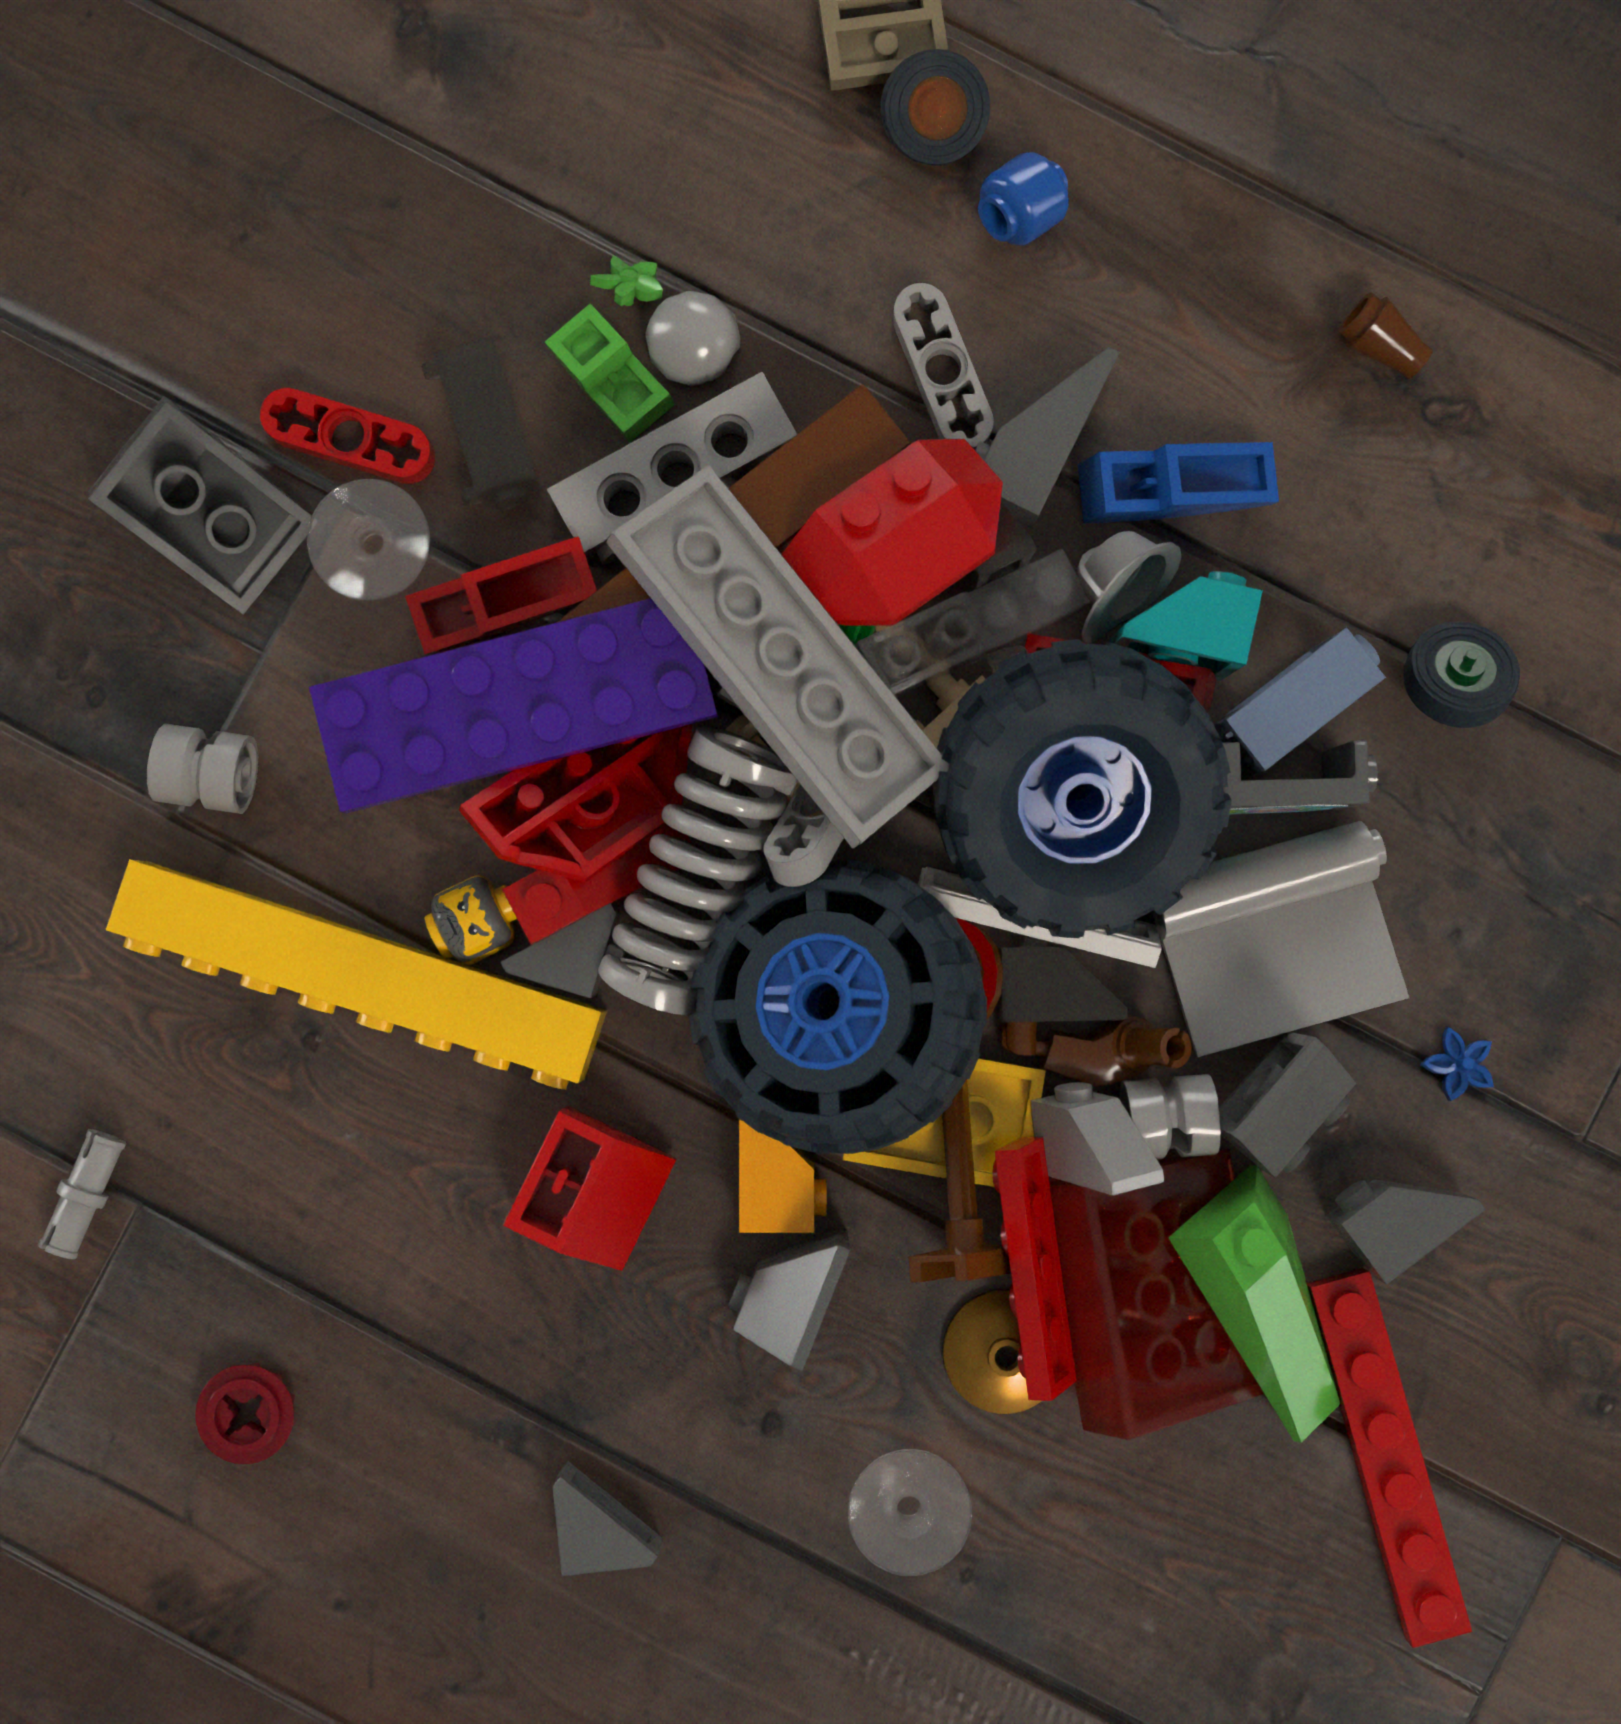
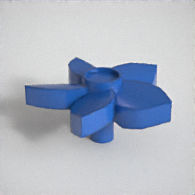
M1449 1027L1444 1029L1442 1038L1443 1049L1446 1054L1431 1055L1420 1064L1432 1073L1445 1074L1442 1081V1089L1447 1101H1452L1462 1095L1468 1085L1475 1088L1494 1087L1489 1070L1485 1066L1479 1065L1488 1056L1492 1041H1475L1465 1047L1461 1036Z

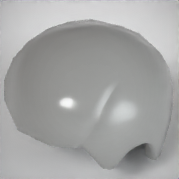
M692 290L666 298L656 308L646 330V342L651 363L670 381L688 386L701 385L706 381H713L723 375L733 356L740 349L741 338L735 315L715 296Z

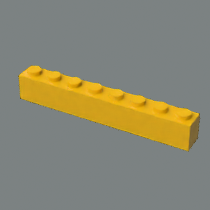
M129 859L106 927V931L125 936L123 947L129 950L160 957L162 949L184 956L181 966L212 976H218L220 968L242 974L239 984L246 988L276 995L279 986L300 993L298 1004L330 1014L334 1013L336 1005L359 1012L356 1022L363 1026L391 1033L394 1024L417 1031L414 1041L419 1044L447 1052L450 1051L452 1043L475 1050L472 1060L480 1064L508 1071L510 1062L534 1069L531 1076L532 1080L558 1089L566 1090L569 1081L580 1083L585 1080L607 1013L605 1009L451 959L446 960L442 956L148 861Z

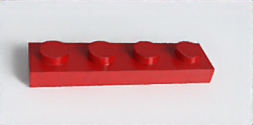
M1021 1137L994 1151L995 1161L992 1169V1179L996 1191L1001 1196L1004 1218L1001 1228V1244L1004 1252L1009 1256L1012 1276L1009 1302L1011 1311L1018 1320L1021 1341L1018 1351L1019 1371L1022 1377L1026 1379L1028 1400L1052 1401L1077 1380L1043 1137Z

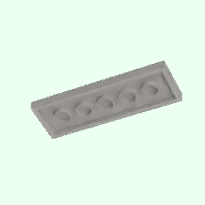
M710 465L611 533L606 541L609 547L852 848L862 843L939 779V771H948V762L941 759L942 755Z

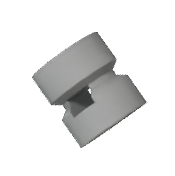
M163 724L154 736L148 758L147 786L152 801L191 807L200 799L205 809L243 814L252 800L257 780L258 748L255 738L249 735L216 731L211 739H207L202 729Z
M1210 1075L1176 1076L1172 1079L1169 1086L1163 1087L1156 1078L1121 1081L1119 1100L1156 1159H1163L1168 1150L1173 1148L1181 1157L1216 1155L1219 1152L1221 1135L1220 1113L1215 1085Z

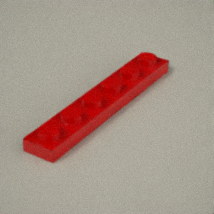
M1363 1267L1307 1283L1341 1402L1339 1406L1405 1639L1412 1648L1470 1633L1472 1628L1371 1273Z

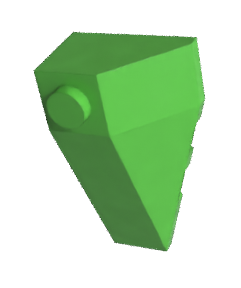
M1253 1165L1245 1169L1169 1237V1240L1293 1441L1302 1443L1341 1402L1288 1215L1258 1166Z

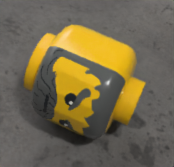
M474 875L437 893L431 901L432 913L425 916V923L435 946L444 959L447 960L454 957L462 964L471 965L509 947L513 943L515 929L512 921L516 920L517 917L502 891L503 888L507 887L506 884L495 888L493 883L485 876Z

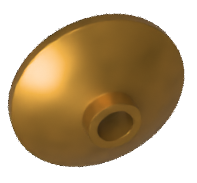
M1010 1290L985 1292L966 1302L950 1321L943 1342L944 1365L954 1388L970 1404L984 1411L997 1414L1022 1412L1041 1402L1028 1400L1026 1379L1022 1377L1019 1371L1018 1351L1021 1341L1018 1320L1010 1308ZM1004 1346H1010L1017 1350L1016 1361L1007 1367L1000 1366L995 1362L996 1352Z

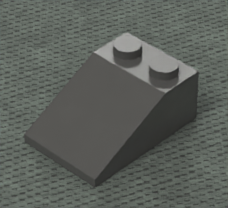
M163 396L88 490V499L243 615L319 522L269 479L165 396Z

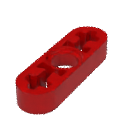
M294 388L277 389L270 393L262 403L260 409L262 427L269 436L285 448L403 484H413L422 481L431 473L434 467V447L426 435L414 425ZM294 405H297V411L305 419L319 424L318 442L313 443L317 435L311 428L299 424H292L288 432H285V426L277 420L280 412L291 413ZM326 412L321 419V413ZM345 421H356L362 424L364 429V439L361 445L349 452L337 450L332 441L334 430ZM378 430H384L380 438L385 444L393 447L404 448L407 441L412 440V446L420 454L418 460L407 459L404 467L399 468V461L391 453L377 449ZM376 454V460L371 461L370 459Z

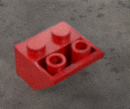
M567 1105L558 1112L503 1226L560 1254L623 1271L677 1158Z

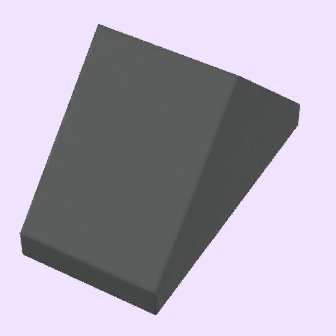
M609 903L501 961V964L508 974L584 997H597L602 978L598 974V968L609 943H614L612 932L614 927L620 923L622 914L616 904Z
M567 1461L560 1470L553 1485L561 1575L569 1576L650 1567L659 1555L663 1538Z

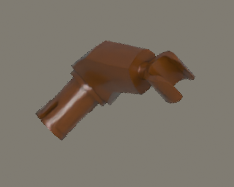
M1137 1016L1116 1019L1087 1035L1050 1030L1044 1041H1036L1037 1021L1004 1020L1002 1023V1046L1007 1052L1019 1055L1040 1056L1039 1068L1077 1082L1089 1083L1093 1087L1111 1085L1136 1076L1148 1069L1150 1065L1180 1068L1187 1063L1191 1054V1040L1185 1031L1179 1032L1180 1028L1177 1027L1153 1028L1147 1020Z

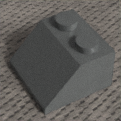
M1292 1032L1283 1033L1219 1107L1221 1136L1254 1165H1257L1261 1171L1275 1178L1282 1170L1285 1173H1289L1308 1154L1310 1145L1307 1143V1140L1319 1126L1323 1124L1327 1127L1333 1124L1345 1112L1351 1101L1346 1095L1356 1085V1082L1319 1039Z

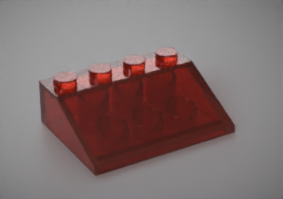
M1219 1149L1216 1155L1178 1156L1157 1160L1163 1169L1164 1182L1117 1195H1109L1063 1180L1049 1182L1077 1381L1075 1382L1083 1430L1131 1440L1264 1394L1169 1240V1237L1235 1179L1230 1149Z

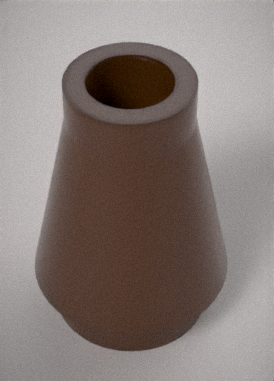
M1372 292L1364 296L1355 305L1339 328V333L1348 339L1346 347L1400 372L1407 379L1415 376L1423 368L1433 352V349L1421 340L1388 297L1380 300Z

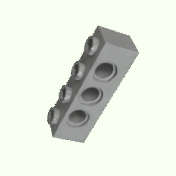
M760 372L549 487L547 491L573 538L580 537L588 564L600 560L605 565L619 559L606 543L611 533L676 488L668 486L661 481L662 473L667 466L678 462L685 463L694 470L693 475L710 465L726 487L729 488L795 437L797 433L764 373ZM726 434L739 435L747 442L745 450L733 458H726L716 453L714 445L720 437ZM630 491L640 497L638 508L628 516H615L608 511L611 499L619 492Z

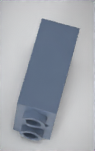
M1347 627L1311 648L1213 724L1222 743H1240L1241 779L1267 770L1386 678L1377 667L1380 664V658L1376 650L1363 636L1359 634L1353 636Z

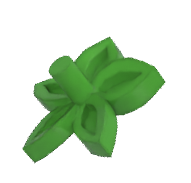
M613 255L610 261L611 274L591 275L590 285L602 289H615L614 302L619 306L633 305L634 296L640 301L647 302L662 298L663 289L656 280L657 263L640 262L633 266H628L620 258Z

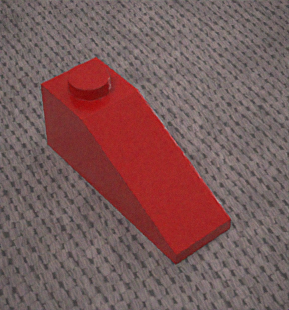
M666 824L585 882L537 870L503 888L502 891L530 944L533 945L609 903L618 904L630 894L646 889L637 879V871L641 865L656 864L677 872L681 870L655 856L650 851L649 842L655 834H667L692 843L688 835Z

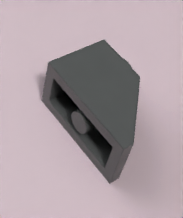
M1373 1179L1369 1183L1365 1180L1358 1181L1342 1191L1335 1199V1203L1338 1206L1325 1216L1363 1267L1370 1271L1371 1276L1387 1285L1486 1209L1479 1199L1457 1191Z

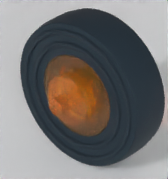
M924 50L903 60L889 76L881 97V120L888 139L902 155L925 165H945L966 156L981 140L990 115V96L982 74L967 58L949 50Z

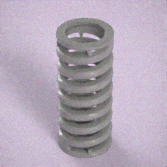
M698 726L688 747L687 755L694 763L723 775L719 783L720 785L696 775L682 773L676 776L674 781L675 790L696 803L733 815L749 829L728 827L704 813L679 804H667L664 806L661 814L663 821L671 828L695 839L724 847L736 859L718 858L695 844L667 834H655L652 836L649 847L650 851L661 860L691 873L713 878L725 890L709 889L682 873L656 864L641 865L637 871V879L642 886L659 896L682 905L703 909L713 920H700L676 905L657 897L641 893L630 894L624 902L625 911L633 919L650 928L633 923H620L616 925L612 932V938L617 945L609 943L598 968V974L602 980L622 995L656 1010L679 1015H693L692 1013L695 1012L697 989L690 988L693 972L698 969L699 961L704 962L709 951L708 946L710 942L714 941L710 936L718 926L716 921L722 912L736 910L745 901L744 896L746 894L744 890L749 888L745 880L754 878L762 868V859L757 850L764 848L767 838L774 829L769 819H776L783 814L788 805L786 795H792L798 782L773 749L741 735L710 726ZM731 748L738 749L740 751L752 755V757L750 758L748 756H745L739 752L732 750ZM735 779L749 787L760 798L737 795L724 787L730 785L731 780ZM660 932L693 940L700 947V950H688L683 945ZM625 951H626V952H628L629 954H631V955H633V956L626 955V954H624V953H625ZM672 969L683 971L688 976V980L673 972Z

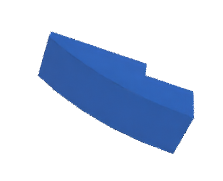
M1273 442L1165 444L1154 451L1098 452L1077 464L1084 524L1203 515L1268 506L1279 502Z

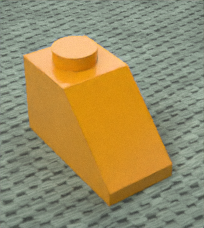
M739 1119V1233H814V1216H826V1179H814V1163L799 1148L784 1145L769 1136L758 1133Z

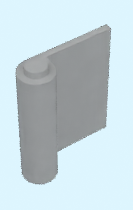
M1356 821L1212 861L1203 877L1200 876L1199 879L1191 878L1180 890L1183 897L1180 901L1161 915L1156 910L1152 911L1196 1058L1409 998L1372 882L1379 876L1380 865L1386 864L1387 861L1383 839L1376 829L1368 830L1362 821Z

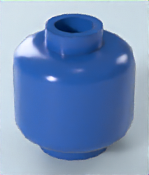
M1035 152L1020 153L992 172L982 182L978 212L983 226L993 238L999 241H1006L1015 246L1030 244L1057 225L1066 216L1069 206L1067 177L1057 163L1049 161L1046 157Z

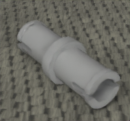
M87 1130L86 1139L69 1178L61 1179L56 1189L60 1199L43 1238L39 1240V1248L62 1258L76 1259L78 1257V1250L96 1209L104 1208L109 1197L104 1191L121 1151L127 1144L124 1140H120L118 1137L102 1131Z

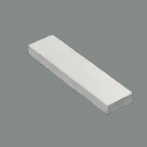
M930 867L922 868L918 886L936 897L955 918L1156 968L1162 948L1155 924L1135 919L1133 920L1135 928L1112 935H1107L1105 929L1085 931L1084 937H1080V939L1052 937L1048 929L1038 926L1033 928L1027 926L1024 929L1001 918L997 909L984 899L978 900L958 874Z

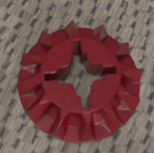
M259 1363L237 1366L233 1364L212 1377L201 1391L195 1411L198 1433L206 1447L217 1457L234 1464L261 1462L274 1455L286 1443L297 1421L294 1418L293 1404L295 1395L290 1393L282 1382V1374L272 1373L262 1368ZM260 1395L263 1399L259 1402L261 1406L256 1412V1416L262 1421L260 1425L250 1421L232 1431L230 1428L236 1422L235 1418L240 1411L238 1406L234 1404L235 1399L241 1403H246Z

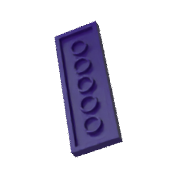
M651 598L309 687L340 812L346 814L718 717L704 663Z

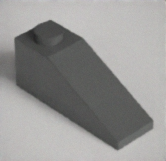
M1108 347L1002 426L991 446L980 441L975 451L1003 481L1000 513L1030 528L1033 527L1120 353L1119 351Z

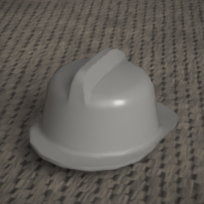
M1123 531L1111 536L1100 546L1084 553L1077 568L1078 578L1083 593L1093 607L1083 627V641L1092 643L1098 640L1119 623L1139 614L1152 604L1167 588L1178 570L1182 557L1180 547L1172 542L1155 544L1135 532Z

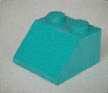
M1210 572L1208 578L1200 576L1124 624L1107 642L1134 649L1136 652L1147 653L1151 659L1210 668L1217 678L1216 680L1222 681L1247 665L1263 590L1245 587L1247 580L1242 576L1227 572Z

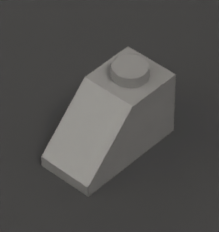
M1066 1083L1054 1088L1055 1095L1031 1100L1034 1137H1043L1048 1176L1109 1195H1117L1164 1182L1162 1167L1118 1097L1092 1092V1085L1089 1083Z

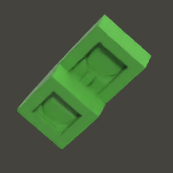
M591 303L545 341L546 346L629 443L675 405L668 391L633 355L627 342Z

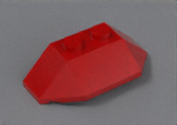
M964 438L917 440L817 508L781 555L836 624L846 626H894L995 554L1003 481Z
M693 724L512 770L461 804L459 811L499 859L585 882L666 825L661 814L664 806L667 804L682 805L683 796L675 790L674 781L676 776L687 771V750L691 740Z

